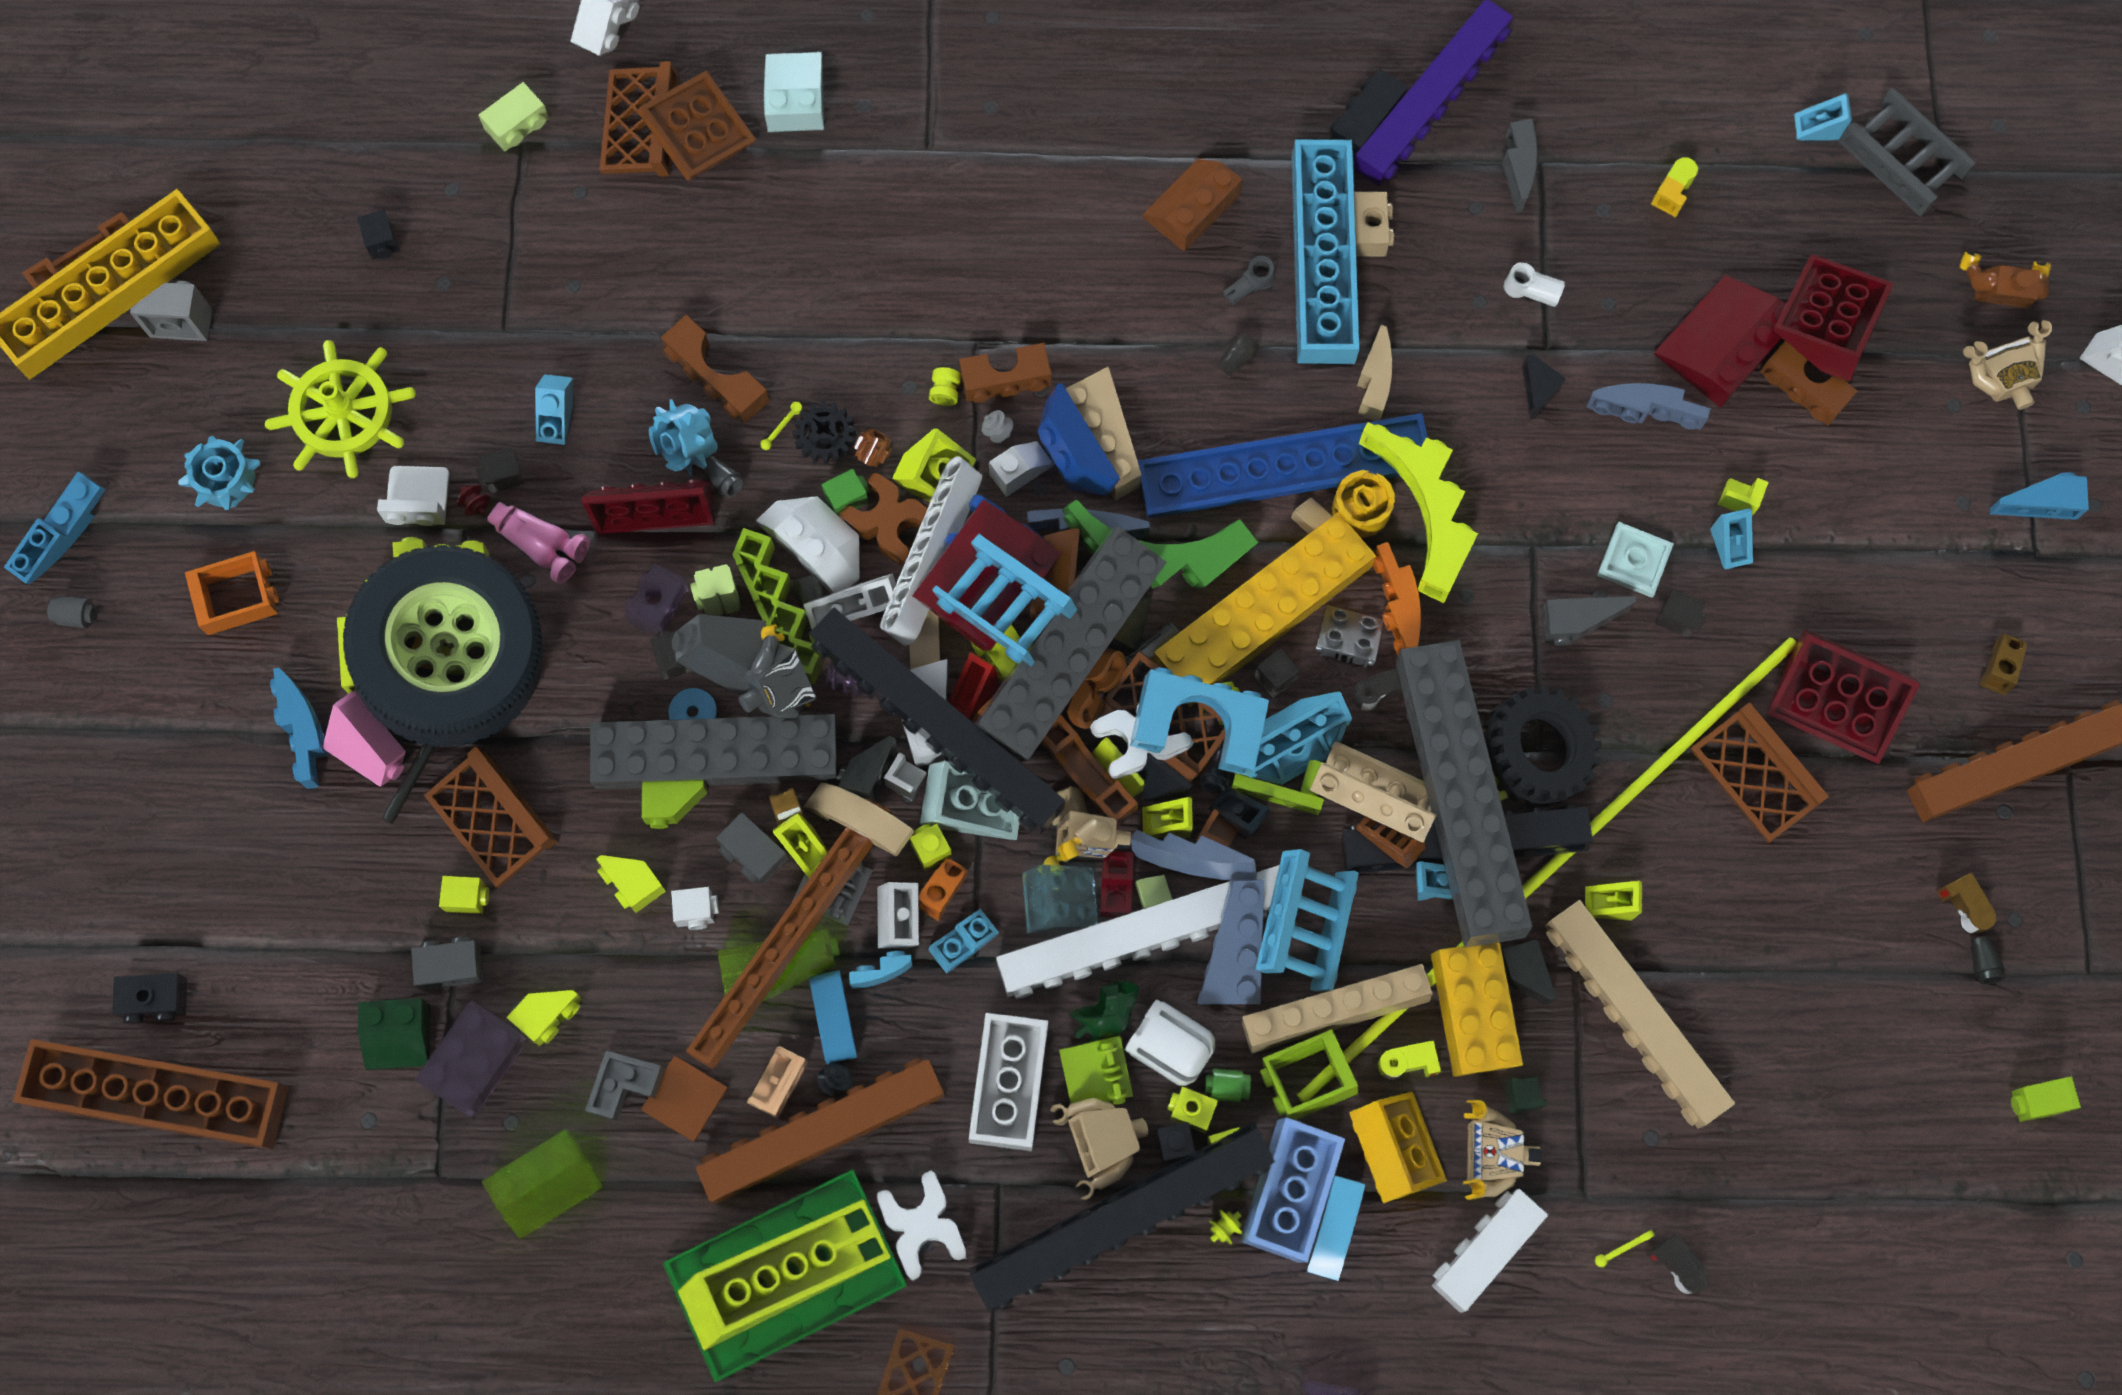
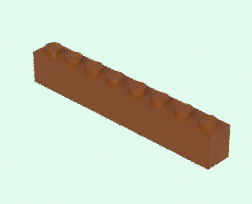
M2114 700L2103 705L2101 712L2094 714L2092 710L2077 715L2074 717L2076 721L2068 725L2065 720L2049 726V732L2042 735L2039 731H2034L2021 738L2023 742L2014 745L2012 741L1995 747L1996 752L1988 756L1983 751L1969 757V763L1962 766L1955 762L1941 768L1942 773L1933 776L1929 772L1915 778L1916 784L1910 787L1907 792L1922 823L2122 746V704H2120L2119 700Z
M921 1058L914 1059L904 1065L905 1070L893 1075L892 1071L886 1072L876 1077V1083L867 1088H864L863 1084L848 1090L846 1092L847 1097L839 1101L831 1098L818 1104L819 1110L807 1115L803 1111L788 1119L789 1124L778 1128L777 1125H773L759 1132L760 1137L749 1142L745 1138L730 1145L731 1151L719 1155L718 1152L703 1157L701 1159L702 1164L695 1168L710 1203L715 1205L944 1098V1092L929 1059L923 1062Z

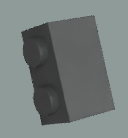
M742 812L716 838L721 846L718 852L730 863L735 859L742 866L739 871L751 883L757 880L763 886L789 860L786 853Z
M470 937L453 938L452 943L440 944L439 941H427L421 943V947L411 948L414 986L420 990L483 982L481 946L476 941L471 940Z

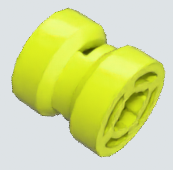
M945 367L934 369L932 374L934 386L930 389L929 400L942 406L956 405L958 402L956 387L960 385L961 373Z

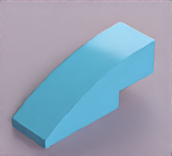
M1334 1175L1315 1236L1307 1268L1308 1273L1338 1281L1354 1230L1365 1184Z

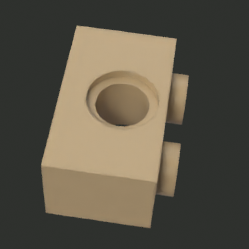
M1354 192L1356 256H1386L1388 247L1393 246L1394 230L1389 228L1388 220H1392L1393 207L1392 203L1387 202V192ZM1367 222H1374V223H1376L1378 226H1376V227L1369 226V225L1367 224Z

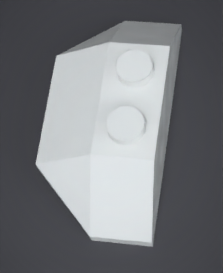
M818 496L776 501L756 520V523L830 593L833 594L853 587L860 581L859 535Z

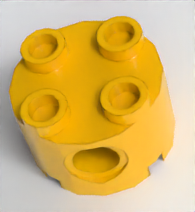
M1366 470L1350 473L1341 481L1332 503V514L1335 515L1339 512L1360 537L1365 538L1376 535L1385 527L1392 513L1395 502L1393 488L1386 478L1378 473L1375 475Z

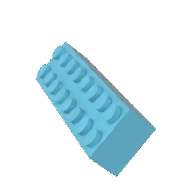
M1295 140L1292 152L1297 363L1355 364L1359 352L1352 140Z

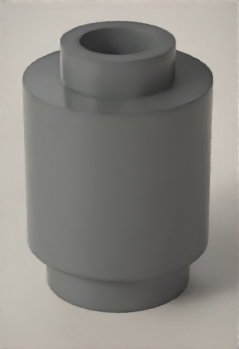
M59 596L50 600L47 615L49 621L55 622L58 626L89 628L96 621L98 610L91 599Z

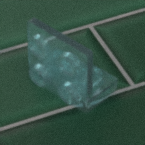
M1040 865L1022 873L1027 933H1040L1053 927L1087 928L1098 924L1092 867Z

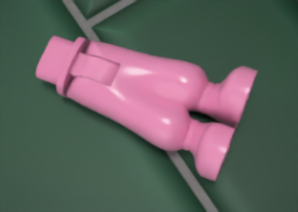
M499 502L487 518V521L495 526V530L521 549L537 565L543 568H551L550 577L557 584H562L571 578L576 571V565L569 559L557 555L556 551H561L575 562L581 563L590 547L591 540L586 535L577 534L570 539L568 533L562 528L545 522L513 505L508 507Z

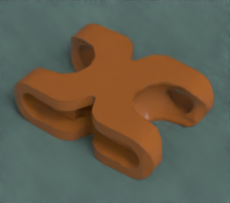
M873 473L867 479L870 492L879 500L877 506L870 511L863 512L852 506H846L838 515L861 539L870 540L877 536L880 552L896 564L904 566L909 555V549L899 539L900 533L907 528L915 527L919 529L927 508L915 499H907L901 502L898 487L882 475Z
M1108 648L1103 652L1061 712L1062 715L1067 707H1069L1068 717L1076 727L1090 728V725L1101 713L1104 701L1100 694L1114 689L1126 668V659L1121 651Z

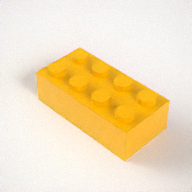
M1500 942L1467 948L1461 946L1440 949L1431 953L1453 1077L1522 1066L1523 1062Z

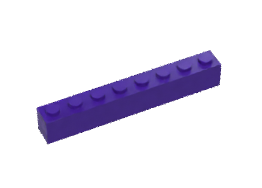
M1484 0L1357 152L1353 169L1378 187L1386 179L1390 181L1398 171L1400 161L1402 159L1408 160L1414 152V144L1419 139L1423 141L1431 131L1432 127L1430 125L1433 121H1440L1448 109V103L1451 100L1455 102L1464 90L1463 85L1467 80L1472 82L1480 71L1479 66L1483 61L1486 63L1490 61L1496 52L1495 46L1499 42L1503 44L1512 32L1510 25L1513 16L1490 0Z

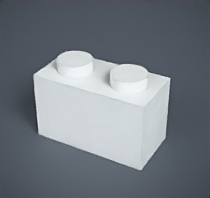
M888 882L878 886V948L908 949L919 945L918 883Z

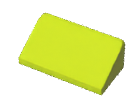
M1109 737L1104 738L1092 752V756L1108 773L1111 763L1123 756ZM1137 772L1116 779L1133 798L1144 789L1145 781Z

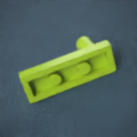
M1316 760L1308 761L1300 792L1240 774H1235L1231 788L1248 796L1319 815L1324 799L1318 797V794L1310 791L1322 762Z

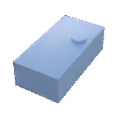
M1286 1117L1277 1120L1269 1145V1151L1275 1163L1270 1165L1269 1171L1259 1177L1240 1242L1298 1263L1308 1262L1345 1139Z

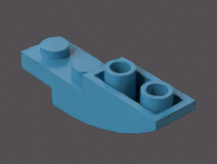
M77 472L44 520L37 518L4 568L26 584H30L40 577L71 547L95 517L90 512L106 489L84 473Z
M274 668V679L270 680L272 694L277 699V708H274V719L278 726L280 725L282 729L290 734V747L296 754V763H293L292 766L294 778L307 789L319 787L316 758L328 756L327 751L323 749L325 738L320 722L313 707L300 688L280 668Z

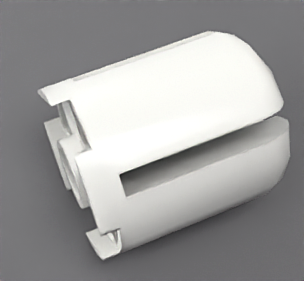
M1157 999L1144 1016V1020L1136 1033L1133 1034L1125 1050L1131 1056L1176 1085L1186 1086L1195 1082L1215 1050V1038L1211 1031L1164 1001L1161 1002Z

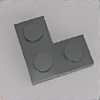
M606 1050L585 1111L618 1121L628 1091L656 1099L666 1068Z

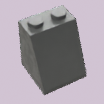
M698 614L674 633L672 648L675 651L676 662L737 695H743L751 690L746 681L745 674L752 668V663L761 649L763 643L761 630L766 626V621Z

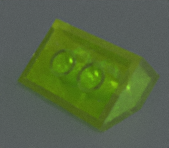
M566 1129L481 1181L497 1210L519 1239L527 1236L603 1188L602 1183L575 1137Z

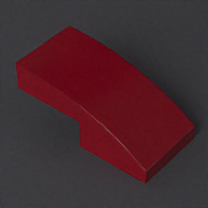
M1112 851L1103 858L1100 917H1121L1131 913L1134 852Z

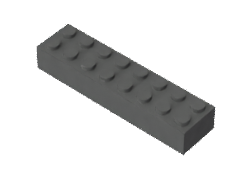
M1119 526L1112 529L1066 593L1078 610L1071 619L1062 613L1059 616L1055 615L1027 649L1035 663L1032 667L1024 661H1021L1020 664L1016 663L974 724L1021 762L1029 760L1167 562Z
M835 714L800 715L795 719L771 716L590 723V783L596 790L642 788V782L704 780L706 786L836 781L838 776V725Z

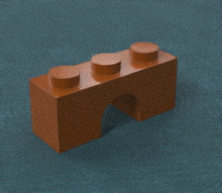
M1785 341L1766 362L1760 373L1765 376V379L1770 384L1778 386L1786 392L1793 402L1801 404L1810 411L1816 420L1824 422L1829 426L1858 390L1845 380L1832 376L1824 383H1815L1809 380L1804 373V365L1808 360Z
M1040 343L1016 348L1017 364L1008 372H999L993 369L989 363L988 354L959 359V370L966 402L981 403L989 400L990 397H1012L1021 391L1030 390L1038 392L1044 390L1047 386H1051V370L1045 344Z

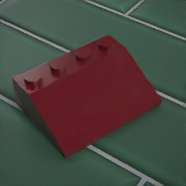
M1811 254L1773 331L1822 372L1850 382L1884 310L1894 283Z
M1725 275L1654 352V355L1721 408L1783 340L1773 330L1786 303L1771 294Z
M692 479L682 484L665 481L660 482L656 486L632 484L628 488L618 489L613 486H603L599 490L589 491L582 497L584 509L597 534L715 525L713 491L710 482H705L701 479Z
M982 500L913 593L912 597L982 651L992 650L997 642L953 611L949 614L937 604L939 599L933 592V588L937 585L946 593L950 592L977 559L975 557L977 552L971 542L978 534L1041 578L1045 577L1061 553L1039 535L990 503ZM994 565L986 566L958 601L971 610L1000 575L998 573L999 569ZM1015 580L1013 583H1008L981 618L994 626L1022 592V585Z
M1804 629L1790 655L1766 714L1879 764L1913 700L1920 682L1908 674Z

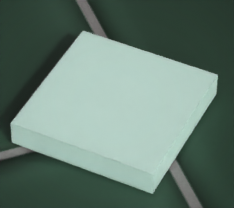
M1618 522L1597 576L1652 598L1655 595L1674 543Z

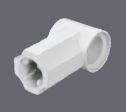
M1521 262L1512 267L1504 281V289L1511 297L1520 298L1526 296L1556 307L1562 295L1565 282L1535 272L1531 265ZM1514 277L1521 278L1525 283L1517 282Z

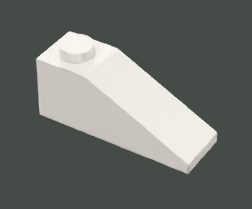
M893 573L805 603L804 608L811 628L813 629L833 607L850 621L886 610L896 586Z

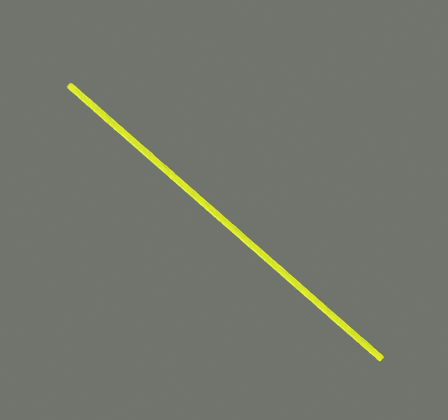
M1789 637L1590 822L1592 837L1794 650L1797 642ZM1576 852L1555 854L1522 885L1525 899ZM1463 941L1456 947L1464 946ZM1433 969L1426 974L1430 987L1436 983ZM1408 1008L1383 1015L1343 1051L1347 1063L1349 1064ZM1331 1064L1296 1095L1302 1103L1309 1101L1336 1076Z

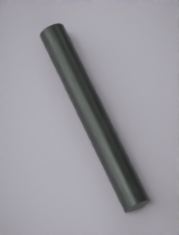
M428 743L427 745H422L381 818L382 820L393 824L436 746H429Z

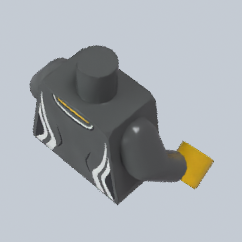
M777 624L765 626L761 630V638L763 640L761 649L752 663V668L745 674L746 681L751 690L741 695L739 702L748 713L759 707L762 712L775 718L795 719L805 707L811 706V701L817 698L795 648L782 644L779 645V642L783 641L785 637L783 633L776 634Z

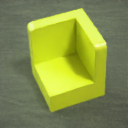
M1730 478L1726 482L1718 505L1733 511L1750 508L1753 516L1760 507L1768 482L1757 478L1752 486Z

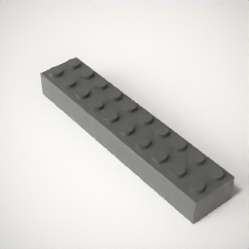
M1460 640L1400 649L1395 664L1431 812L1436 814L1434 824L1464 948L1526 938L1532 928V923Z

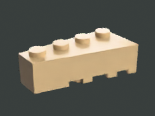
M1106 367L1066 388V391L1120 477V480L1110 492L1116 501L1140 488L1142 474L1109 367Z

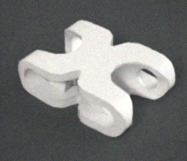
M1116 710L1095 720L1090 725L1092 734L1098 738L1117 735L1122 737L1127 743L1128 750L1126 754L1113 761L1110 765L1109 773L1113 779H1119L1142 770L1146 765L1147 753H1150L1157 760L1164 761L1188 750L1193 745L1191 736L1184 732L1167 736L1165 748L1160 753H1155L1130 746L1136 717H1133L1125 710Z
M932 1170L922 1175L921 1181L925 1197L922 1204L916 1209L905 1210L899 1207L892 1193L888 1190L877 1193V1199L888 1227L893 1231L905 1232L897 1241L896 1249L904 1269L912 1281L919 1278L922 1274L918 1254L921 1247L928 1241L938 1240L944 1243L955 1260L960 1261L966 1258V1250L956 1224L950 1219L938 1218L946 1210L947 1202Z

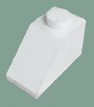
M1036 441L1012 446L989 462V475L1007 497L1054 466V463Z

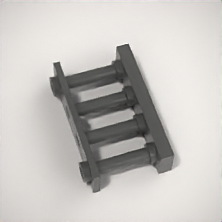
M1892 88L1880 104L1884 110L1863 128L1854 121L1845 130L1838 142L1921 217L1938 198L1933 192L1954 173L1963 179L1975 165V162L1967 152L1955 145L1916 110L1903 95ZM1893 117L1904 129L1885 146H1881L1871 135ZM1914 136L1925 147L1909 162L1902 165L1892 154L1909 138ZM1934 154L1946 166L1926 184H1923L1912 173Z

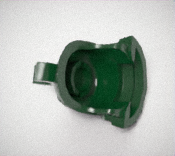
M1111 980V985H1103L1100 988V997L1097 1004L1077 1008L1070 1012L1072 1018L1082 1023V1025L1076 1028L1075 1037L1079 1039L1084 1033H1090L1092 1037L1088 1040L1087 1043L1098 1041L1099 1037L1106 1039L1119 1036L1130 1023L1132 1009L1135 1007L1136 1000L1140 994L1139 986L1132 982Z

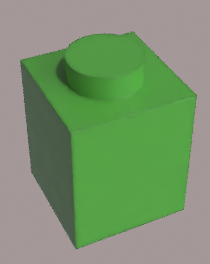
M853 469L821 484L828 504L837 515L846 506L858 509L868 504L867 492L870 491L868 484L862 475L857 477Z

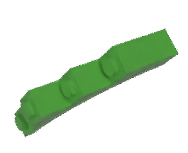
M1077 499L1061 510L1065 515L1063 517L1065 523L1070 529H1080V535L1084 538L1082 540L1083 545L1091 554H1094L1112 529L1093 517ZM1240 519L1215 535L1199 541L1183 544H1153L1138 540L1167 562L1151 584L1152 588L1161 586L1180 569L1184 571L1182 576L1190 586H1196L1197 589L1206 587L1258 543Z

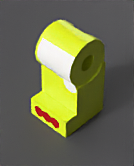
M1434 1040L1390 1049L1378 1061L1379 1073L1387 1079H1396L1405 1072L1420 1069L1424 1070L1425 1077L1438 1075L1441 1072Z

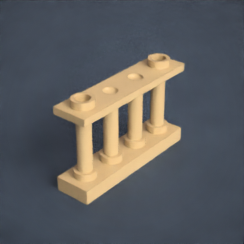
M1337 741L1333 744L1326 762H1322L1310 789L1312 792L1422 843L1436 814L1431 812L1424 781Z

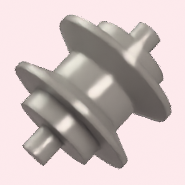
M997 410L984 417L982 433L985 436H990L994 443H1000L1010 437L1013 421L1011 418L1005 417L1002 411Z

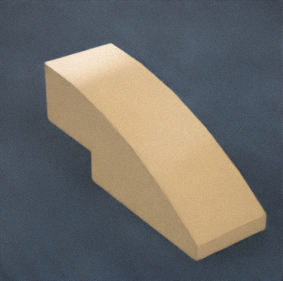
M1381 325L1357 384V386L1367 389L1358 415L1373 421L1381 419L1392 379L1391 343L1387 327Z

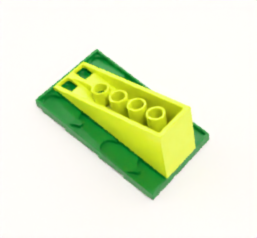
M853 1169L663 1263V1267L670 1279L692 1333L696 1338L714 1383L907 1286Z

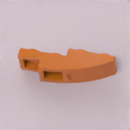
M1386 542L1377 545L1374 552L1376 558L1373 568L1377 574L1381 573L1384 581L1382 587L1387 600H1392L1388 602L1382 618L1388 631L1392 630L1395 638L1393 645L1398 656L1400 649L1418 647L1421 629V607L1417 584L1411 566L1399 568L1390 545Z

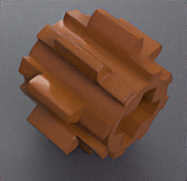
M868 428L866 433L862 432L854 445V448L857 449L855 456H857L859 461L868 466L878 467L880 463L883 464L888 459L892 448L889 447L891 440L886 434Z

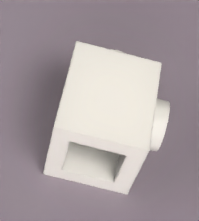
M709 887L671 891L673 921L677 927L688 926L690 930H700L707 928V924L714 923V914H719V903L717 895L712 896Z

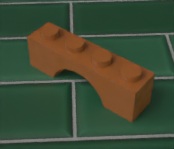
M687 315L661 336L664 346L662 351L665 356L673 363L678 361L684 367L682 370L686 376L693 382L698 380L703 385L702 389L713 401L718 399L724 405L722 406L724 411L732 419L738 418L745 424L769 402L767 390L747 371L735 375H724L708 367L705 363V355L709 347L707 335Z
M1060 714L1040 744L1102 816L1116 819L1117 829L1138 811V803L1118 780L1111 778L1110 774L1086 748L1079 735Z

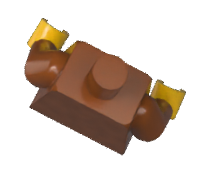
M1967 252L1963 255L1959 268L1966 271L1968 279L1975 290L1974 301L2029 308L2036 300H2043L2049 294L2048 276L2051 267L2050 263L2042 266L2036 264L2037 262H2033L2032 269L1996 266L1982 271L1978 266L1981 255L1975 254L1972 256Z

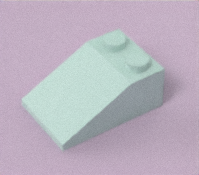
M821 52L766 54L764 108L768 132L824 130Z
M948 761L929 765L920 824H930V826L938 824L940 829L1017 840L1019 817L1011 810L1008 813L1002 810L995 803L994 800L996 798L988 791L983 793L978 790L971 782L972 777L964 771L962 774L957 772Z

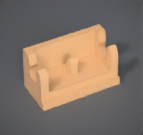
M780 1046L774 1051V1055L747 1101L748 1104L777 1119L808 1065L806 1059Z

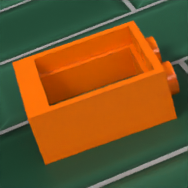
M256 551L184 572L198 627L207 635L278 614L275 604L279 603V597L275 587L270 586L268 579L269 576H272L270 565L267 559H262ZM255 571L263 602L216 617L207 585Z

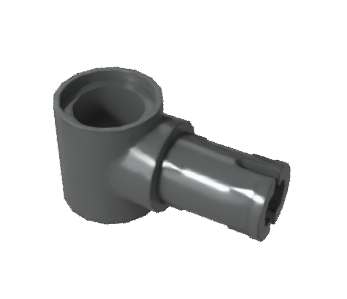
M1265 256L1253 258L1248 269L1241 274L1242 278L1222 291L1224 297L1230 300L1229 303L1234 306L1250 292L1270 288L1275 281L1272 260ZM1259 269L1269 271L1264 277L1255 275V272Z

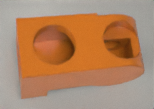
M947 857L919 893L918 909L939 921L945 913L948 904L966 879L969 870Z

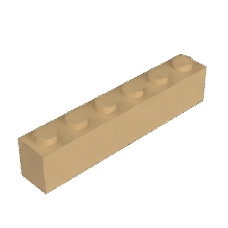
M1423 964L1243 1016L1242 1026L1251 1054L1322 1034L1331 1029H1339L1430 1002L1432 990Z

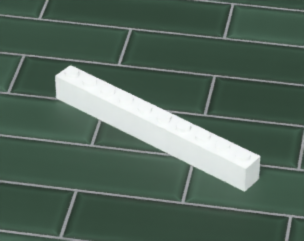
M1279 865L1257 872L1256 879L1264 881L1263 919L1267 917L1266 913L1270 909ZM1230 881L996 957V963L1007 996L1015 995L1016 999H1021L1032 995V989L1044 986L1046 990L1062 985L1063 979L1074 976L1075 980H1079L1092 975L1091 970L1103 967L1104 970H1110L1120 966L1121 960L1130 957L1133 958V961H1137L1150 956V951L1162 948V951L1174 949L1180 946L1179 941L1191 938L1192 942L1207 938L1209 936L1208 932L1219 929L1220 917Z

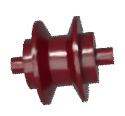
M480 485L462 486L456 502L457 505L460 507L467 506L465 509L467 516L484 515L490 497L487 494L480 495L482 491Z

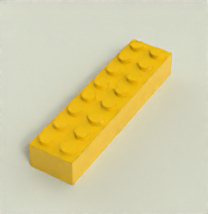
M176 189L0 313V346L17 368L31 380L131 309V307L161 285L169 282L217 248L221 243L210 227L180 191Z
M1337 512L1154 652L1153 661L1162 668L1171 670L1175 676L1183 678L1186 675L1196 676L1202 679V683L1210 685L1222 683L1371 569L1376 555L1340 513ZM1188 702L1187 705L1191 707L1196 702Z

